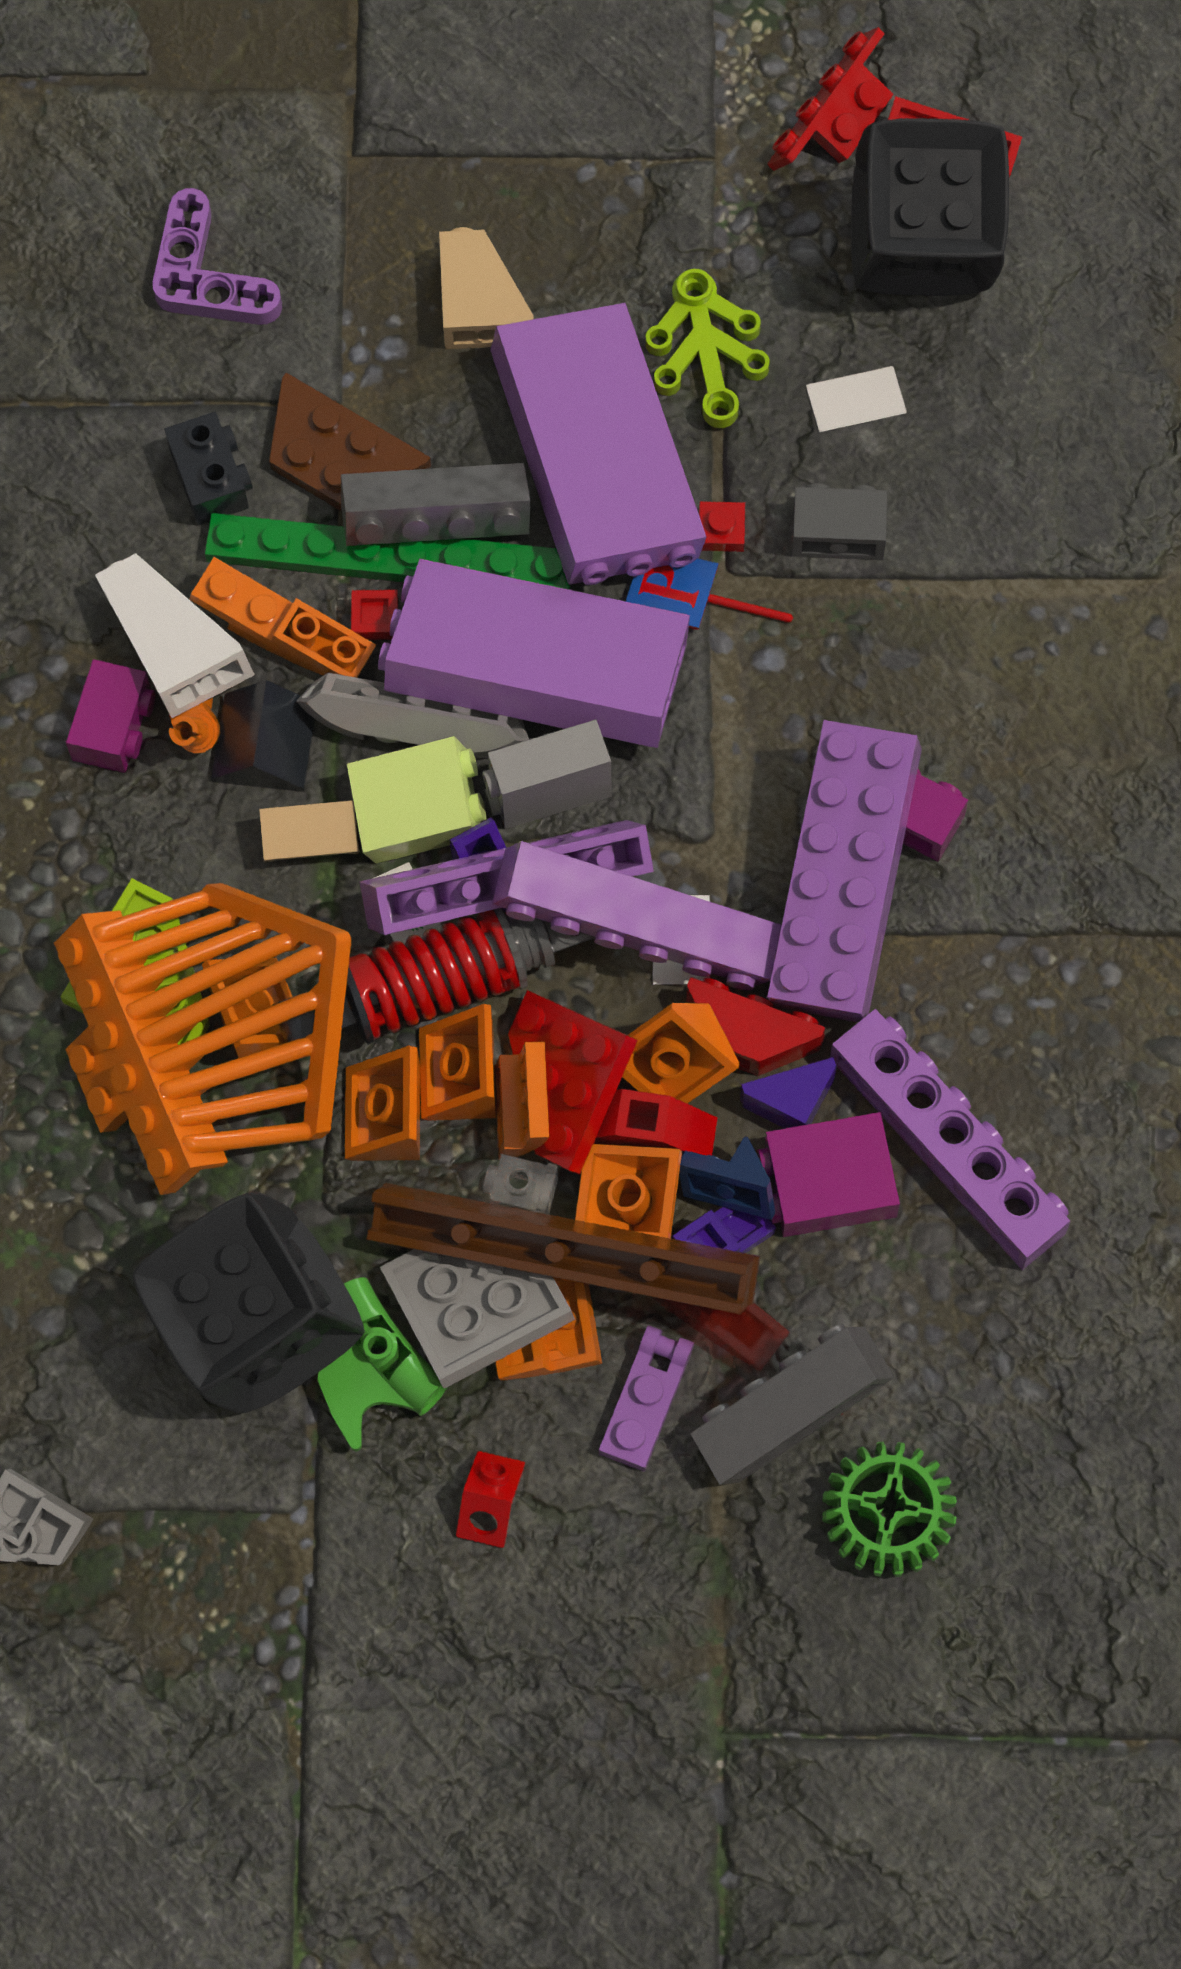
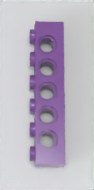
M628 820L529 842V844L631 877L654 872L646 825ZM507 848L360 881L368 928L387 935L502 908L493 905L492 902L505 849Z
M874 1009L832 1044L830 1058L834 1057L838 1069L878 1112H881V1116L1012 1260L1024 1270L1066 1234L1070 1224V1220L1067 1217L1069 1215L1068 1209L1054 1193L1049 1192L1046 1195L1034 1182L1036 1175L1022 1158L1017 1156L1013 1159L1001 1146L1003 1139L990 1123L984 1121L981 1124L969 1111L971 1105L965 1095L955 1086L948 1088L937 1076L939 1071L932 1059L922 1051L916 1053L905 1041L907 1039L906 1033L898 1022L890 1016L885 1019ZM883 1058H891L900 1065L901 1069L895 1073H884L877 1068L875 1063ZM914 1093H923L932 1100L933 1104L928 1108L919 1109L912 1106L907 1098ZM946 1128H955L962 1132L965 1140L958 1144H950L941 1138L940 1132ZM978 1163L990 1164L996 1170L997 1176L989 1180L981 1179L974 1174L972 1167ZM1012 1198L1021 1199L1027 1203L1030 1212L1021 1216L1014 1215L1007 1210L1005 1202Z

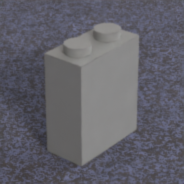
M597 720L488 752L489 770L482 772L486 786L484 794L492 816L500 814L505 829L612 797L611 759Z

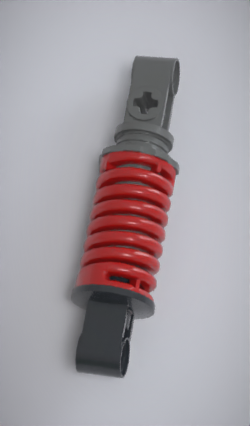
M502 908L478 913L476 921L472 917L463 916L458 920L457 926L454 923L446 922L442 924L440 931L432 928L424 931L422 938L415 934L407 937L405 944L401 941H393L390 943L388 951L383 947H376L372 950L371 958L367 954L359 953L349 957L342 1029L355 1025L366 1044L369 1045L380 1037V1026L386 1025L391 1033L399 1031L400 1022L396 1011L397 1008L403 1014L406 1024L414 1026L420 1020L417 1012L419 1008L426 1020L436 1017L437 1012L434 1001H437L442 1013L448 1014L454 1009L451 995L455 996L458 1006L462 1008L469 1006L471 1003L468 989H472L477 1001L486 1000L488 992L485 983L487 982L490 992L494 996L501 995L512 989L519 988L522 990L528 986V970L539 967V965H543L544 968L555 965L554 953L595 939V937L579 932L576 936L562 934L552 930L550 922L534 918V921L514 919L506 915ZM315 1010L278 1024L285 1043L305 1038L313 1033Z

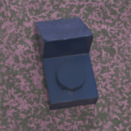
M745 1136L730 1162L712 1155L705 1156L685 1150L681 1157L679 1172L684 1197L772 1220L775 1215V1206L771 1182L748 1137Z

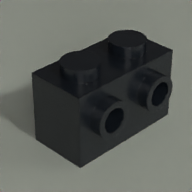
M216 411L164 428L170 454L197 526L210 522L211 513L231 515L249 509L246 491L252 490L253 486L244 463L236 466L232 453L238 451V446L230 425L221 426Z

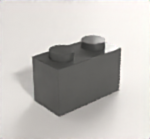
M818 483L810 484L806 487H795L792 557L884 560L887 527V490H876L874 487L867 485L855 486L851 489H838Z

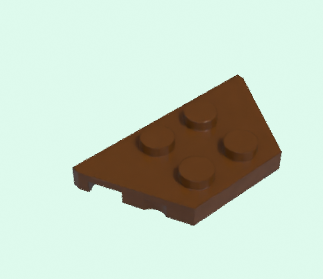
M285 373L282 377L269 460L270 468L274 472L342 511L341 474L429 469L431 467V458L290 374Z

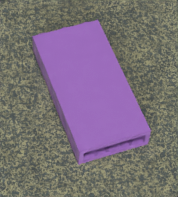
M626 303L496 326L490 350L568 585L581 582L593 585L611 576L626 573L630 576H638L650 571L652 568L666 565L683 567L698 559L706 540V534Z
M419 559L414 577L406 576L401 594V602L404 603L402 610L395 609L390 624V636H393L391 644L383 643L378 660V670L385 671L384 691L564 729L597 720L602 737L658 748L687 646L690 615Z

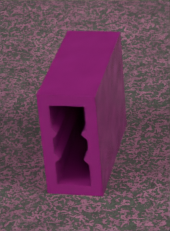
M881 1112L766 1132L765 1148L758 1149V1158L772 1181L775 1215L771 1222L772 1224L780 1223L783 1237L897 1218L900 1202Z

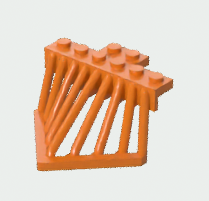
M216 883L207 884L201 891L122 916L120 910L81 914L54 942L59 960L65 968L75 992L76 1000L81 1006L89 1025L65 1049L70 1065L86 1097L88 1108L94 1116L100 1133L116 1131L127 1119L129 1120L130 1128L136 1136L147 1162V1168L155 1181L160 1195L176 1193L200 1170L223 1167L228 1163L224 1153L226 1150L322 1139L331 1131L351 948L349 932L226 884ZM203 909H220V911L133 941L134 932ZM241 919L250 921L144 966L148 956L225 928L235 927ZM272 930L281 933L155 991L162 981L169 976L252 941L265 939ZM303 943L311 945L166 1017L180 1001L282 953L296 951ZM320 964L318 983L309 992L294 996L180 1045L177 1044L199 1022L297 973ZM315 1010L313 1033L305 1038L296 1039L190 1074L189 1070L205 1055ZM310 1056L308 1079L299 1084L203 1103L200 1097L211 1087ZM305 1102L304 1120L299 1123L215 1132L212 1125L213 1122L220 1119Z

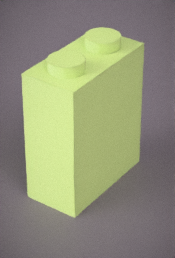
M455 736L347 764L362 850L376 864L450 845V839L480 824V821L486 820L483 799L480 793H475L472 777L478 775L474 753L471 748L466 749Z

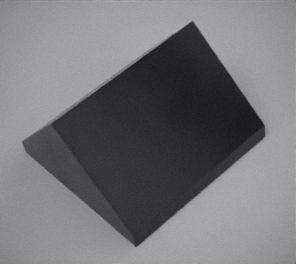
M268 680L225 693L220 721V735L217 740L212 770V782L304 792L315 719L296 702L300 695Z

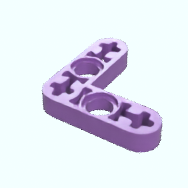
M185 188L178 191L172 197L169 205L153 277V292L157 304L163 310L172 313L258 325L275 321L282 311V299L280 290L274 282L259 277L201 270L211 224L210 203L207 196L201 190ZM190 205H195L198 211H194L192 214L191 229L186 228L184 212L189 210ZM179 242H188L195 248L193 253L186 258H176L170 254V250ZM173 283L180 284L181 289H177L175 295H167L166 289H171ZM194 285H197V300H193L191 293H194ZM214 287H223L230 292V295L225 302L213 304L205 299L206 293ZM238 291H243L244 298L241 297V306H237ZM260 295L268 296L269 300L264 302L263 308L255 307L254 303L260 299Z

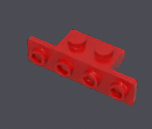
M879 27L864 34L858 31L845 43L842 48L845 56L839 64L832 65L819 80L822 88L815 97L808 98L798 109L796 117L799 120L792 130H786L773 144L772 149L775 153L767 163L773 171L791 164L811 137L838 163L848 160L858 146L864 129L869 124L875 122L894 95L863 65L885 34Z

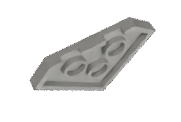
M413 1249L380 1267L444 1389L575 1320L572 1310L552 1276Z

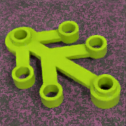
M689 269L679 275L673 283L672 297L675 301L658 325L652 326L646 332L645 345L647 351L654 356H664L672 349V334L690 314L693 329L667 364L656 369L654 373V387L659 394L664 396L676 394L681 387V375L697 354H699L707 394L703 398V418L712 427L726 428L732 425L738 417L739 400L732 390L725 388L717 351L742 365L745 377L753 381L762 380L768 375L770 360L764 351L759 349L752 350L711 325L709 312L733 324L735 336L742 341H752L759 336L761 319L756 312L743 310L719 296L716 283L708 273L701 269ZM691 290H698L702 295L693 297L687 295V293ZM748 321L753 323L755 327L745 330L740 327V324ZM660 336L667 341L662 345H656L651 340L654 337ZM752 361H759L764 366L760 369H752L748 364ZM664 376H671L675 381L672 384H663L660 379ZM717 408H723L728 411V414L718 416L712 412Z

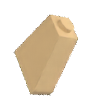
M459 227L451 231L439 232L445 349L491 347L496 326L534 319L531 310L485 230Z

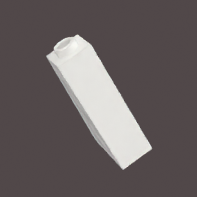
M136 553L124 560L114 562L105 570L95 574L171 718L255 675L240 644Z

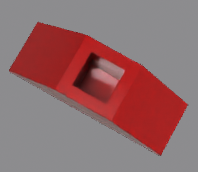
M692 977L689 979L687 984V1003L710 1004L739 1061L738 1069L760 1076L820 1051L824 1040L825 1027L818 1025V1020L811 1015L799 1011H793L792 1014L773 1008L774 1005L763 997L757 995H748L747 998L730 992L725 984L715 979L703 978L702 981Z
M619 1089L615 1092L593 1144L680 1149L682 1156L685 1150L705 1156L712 1155L718 1117L672 1096Z

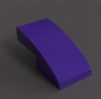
M722 1207L715 1213L712 1210L708 1211L674 1234L672 1239L747 1253L773 1236L776 1227L770 1219Z

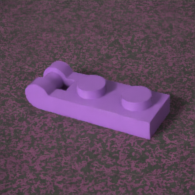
M648 1325L600 1445L599 1455L645 1472L690 1359L694 1342L681 1337L679 1341L662 1336V1330ZM654 1354L671 1360L667 1372L650 1366Z

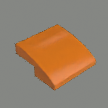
M525 1042L519 1055H500L494 1066L499 1160H509L529 1153L543 1145L549 1138L545 1042Z
M553 1277L572 1310L575 1320L496 1361L498 1379L511 1380L535 1377L602 1364L589 1284Z

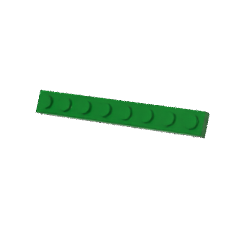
M211 513L205 550L206 562H211L213 557H216L230 565L404 582L407 575L414 577L419 559L571 590V585H568L557 549L469 539L346 546L343 526Z

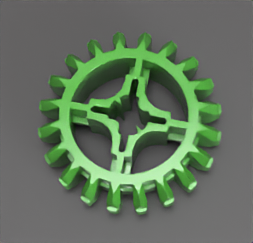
M877 1442L875 1447L876 1457L871 1458L868 1450L864 1447L858 1448L856 1455L859 1466L851 1459L843 1458L840 1467L846 1476L839 1473H831L828 1482L838 1491H825L822 1501L827 1505L837 1507L822 1513V1521L824 1523H839V1525L833 1527L828 1532L827 1537L829 1541H838L843 1538L847 1540L840 1547L838 1554L845 1558L854 1550L858 1552L859 1555L854 1565L858 1570L864 1568L867 1559L876 1561L873 1574L879 1577L883 1573L885 1563H892L894 1576L901 1577L904 1567L903 1561L907 1560L914 1572L920 1571L923 1565L919 1553L927 1559L935 1561L938 1558L939 1552L932 1542L947 1546L951 1537L940 1527H954L957 1519L953 1514L942 1511L955 1507L957 1503L956 1497L953 1495H940V1493L950 1487V1478L941 1477L933 1480L932 1477L939 1470L940 1464L934 1460L925 1468L919 1465L924 1454L921 1449H916L911 1459L903 1457L905 1444L902 1442L896 1444L894 1455H887L884 1442ZM879 1473H888L886 1484L881 1490L876 1492L863 1491L862 1496L851 1494L853 1489L867 1477ZM903 1476L913 1481L922 1490L927 1499L929 1509L922 1508L921 1502L911 1500L904 1494L902 1489ZM891 1488H893V1501L897 1503L895 1509L901 1508L902 1511L895 1512L893 1519H890L888 1530L885 1531L884 1524L886 1518L882 1516L883 1509L877 1510L876 1507H883L885 1500H888ZM849 1510L858 1511V1516L867 1518L874 1524L876 1528V1543L865 1538L856 1529L850 1518ZM916 1523L928 1525L924 1532L915 1540L899 1546H890L893 1533L902 1526L915 1527Z

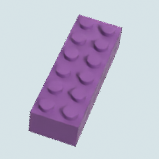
M827 720L823 721L767 998L775 1008L853 1022H860L869 1014L922 750L917 735Z

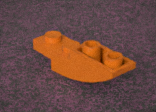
M213 557L189 598L190 601L228 622V630L267 651L323 676L327 673L358 678L376 647V644L296 598L293 603L216 557Z

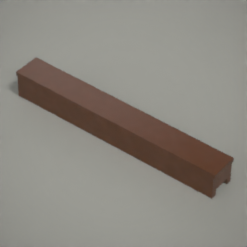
M384 1183L381 1188L372 1194V1202H375L372 1228L368 1230L367 1240L740 1314L749 1305L754 1303L760 1256L390 1183Z

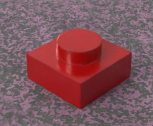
M700 501L699 516L706 534L702 551L744 552L745 502Z
M352 590L351 630L367 640H392L390 624L394 610L399 609L398 590Z

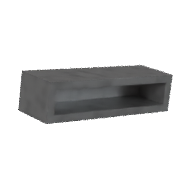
M524 463L341 474V509L346 546L529 534L530 496Z
M844 1324L834 1326L818 1337L821 1345L807 1354L803 1350L789 1356L779 1364L780 1373L769 1380L766 1377H762L751 1382L740 1391L743 1398L730 1407L727 1403L719 1405L702 1417L705 1424L690 1434L719 1485L740 1483L895 1378L865 1327H845Z

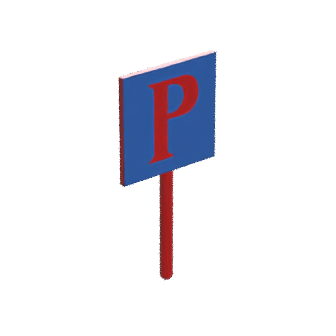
M699 558L683 567L666 565L652 568L642 575L633 576L625 601L690 615L689 628L699 630L707 603L787 623L793 620V616L790 613L710 594L719 563Z

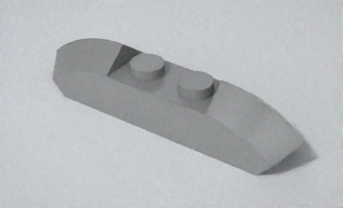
M325 674L314 681L296 701L309 715L321 724L338 733L364 740L365 735H368L385 743L401 741L422 745L455 736L466 749H472L475 759L488 758V752L529 740L523 720L384 691L383 682L339 674Z

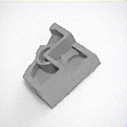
M6 1469L0 1478V1561H31L38 1564L62 1565L87 1531L93 1518L14 1470Z

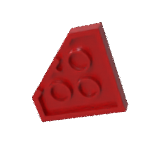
M527 990L508 1035L513 1055L520 1054L525 1042H545L549 1138L534 1151L535 1154L569 1171L580 1174L638 1040Z

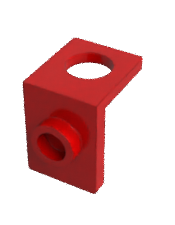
M477 1451L463 1489L456 1531L457 1537L500 1548L504 1547L512 1503L524 1472V1461ZM478 1511L487 1512L496 1519L497 1527L490 1531L480 1530L472 1524L470 1515Z

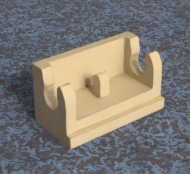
M353 800L259 809L264 862L348 853L359 854L357 818Z

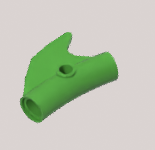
M366 1277L356 1278L344 1283L361 1316L365 1330L364 1334L347 1352L318 1372V1383L332 1418L350 1448L356 1452L362 1448V1418L370 1407L381 1404L415 1411L422 1416L439 1401L447 1389L442 1387L432 1366L424 1360L397 1328ZM376 1350H385L382 1354H373Z

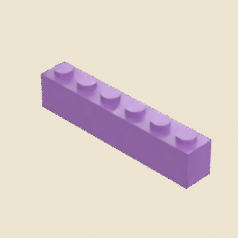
M523 841L505 849L492 902L493 905L506 908V915L522 921H534V918L550 922V928L556 932L566 935H578L579 932L594 936L595 943L611 949H622L623 946L639 950V957L647 961L666 963L667 960L677 962L683 964L682 970L686 973L701 977H708L710 974L726 978L728 986L741 990H753L755 986L771 980L782 927L781 924Z

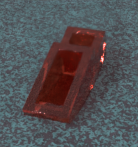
M652 1297L703 1336L758 1371L763 1369L790 1333V1331L755 1303L749 1305L740 1314Z

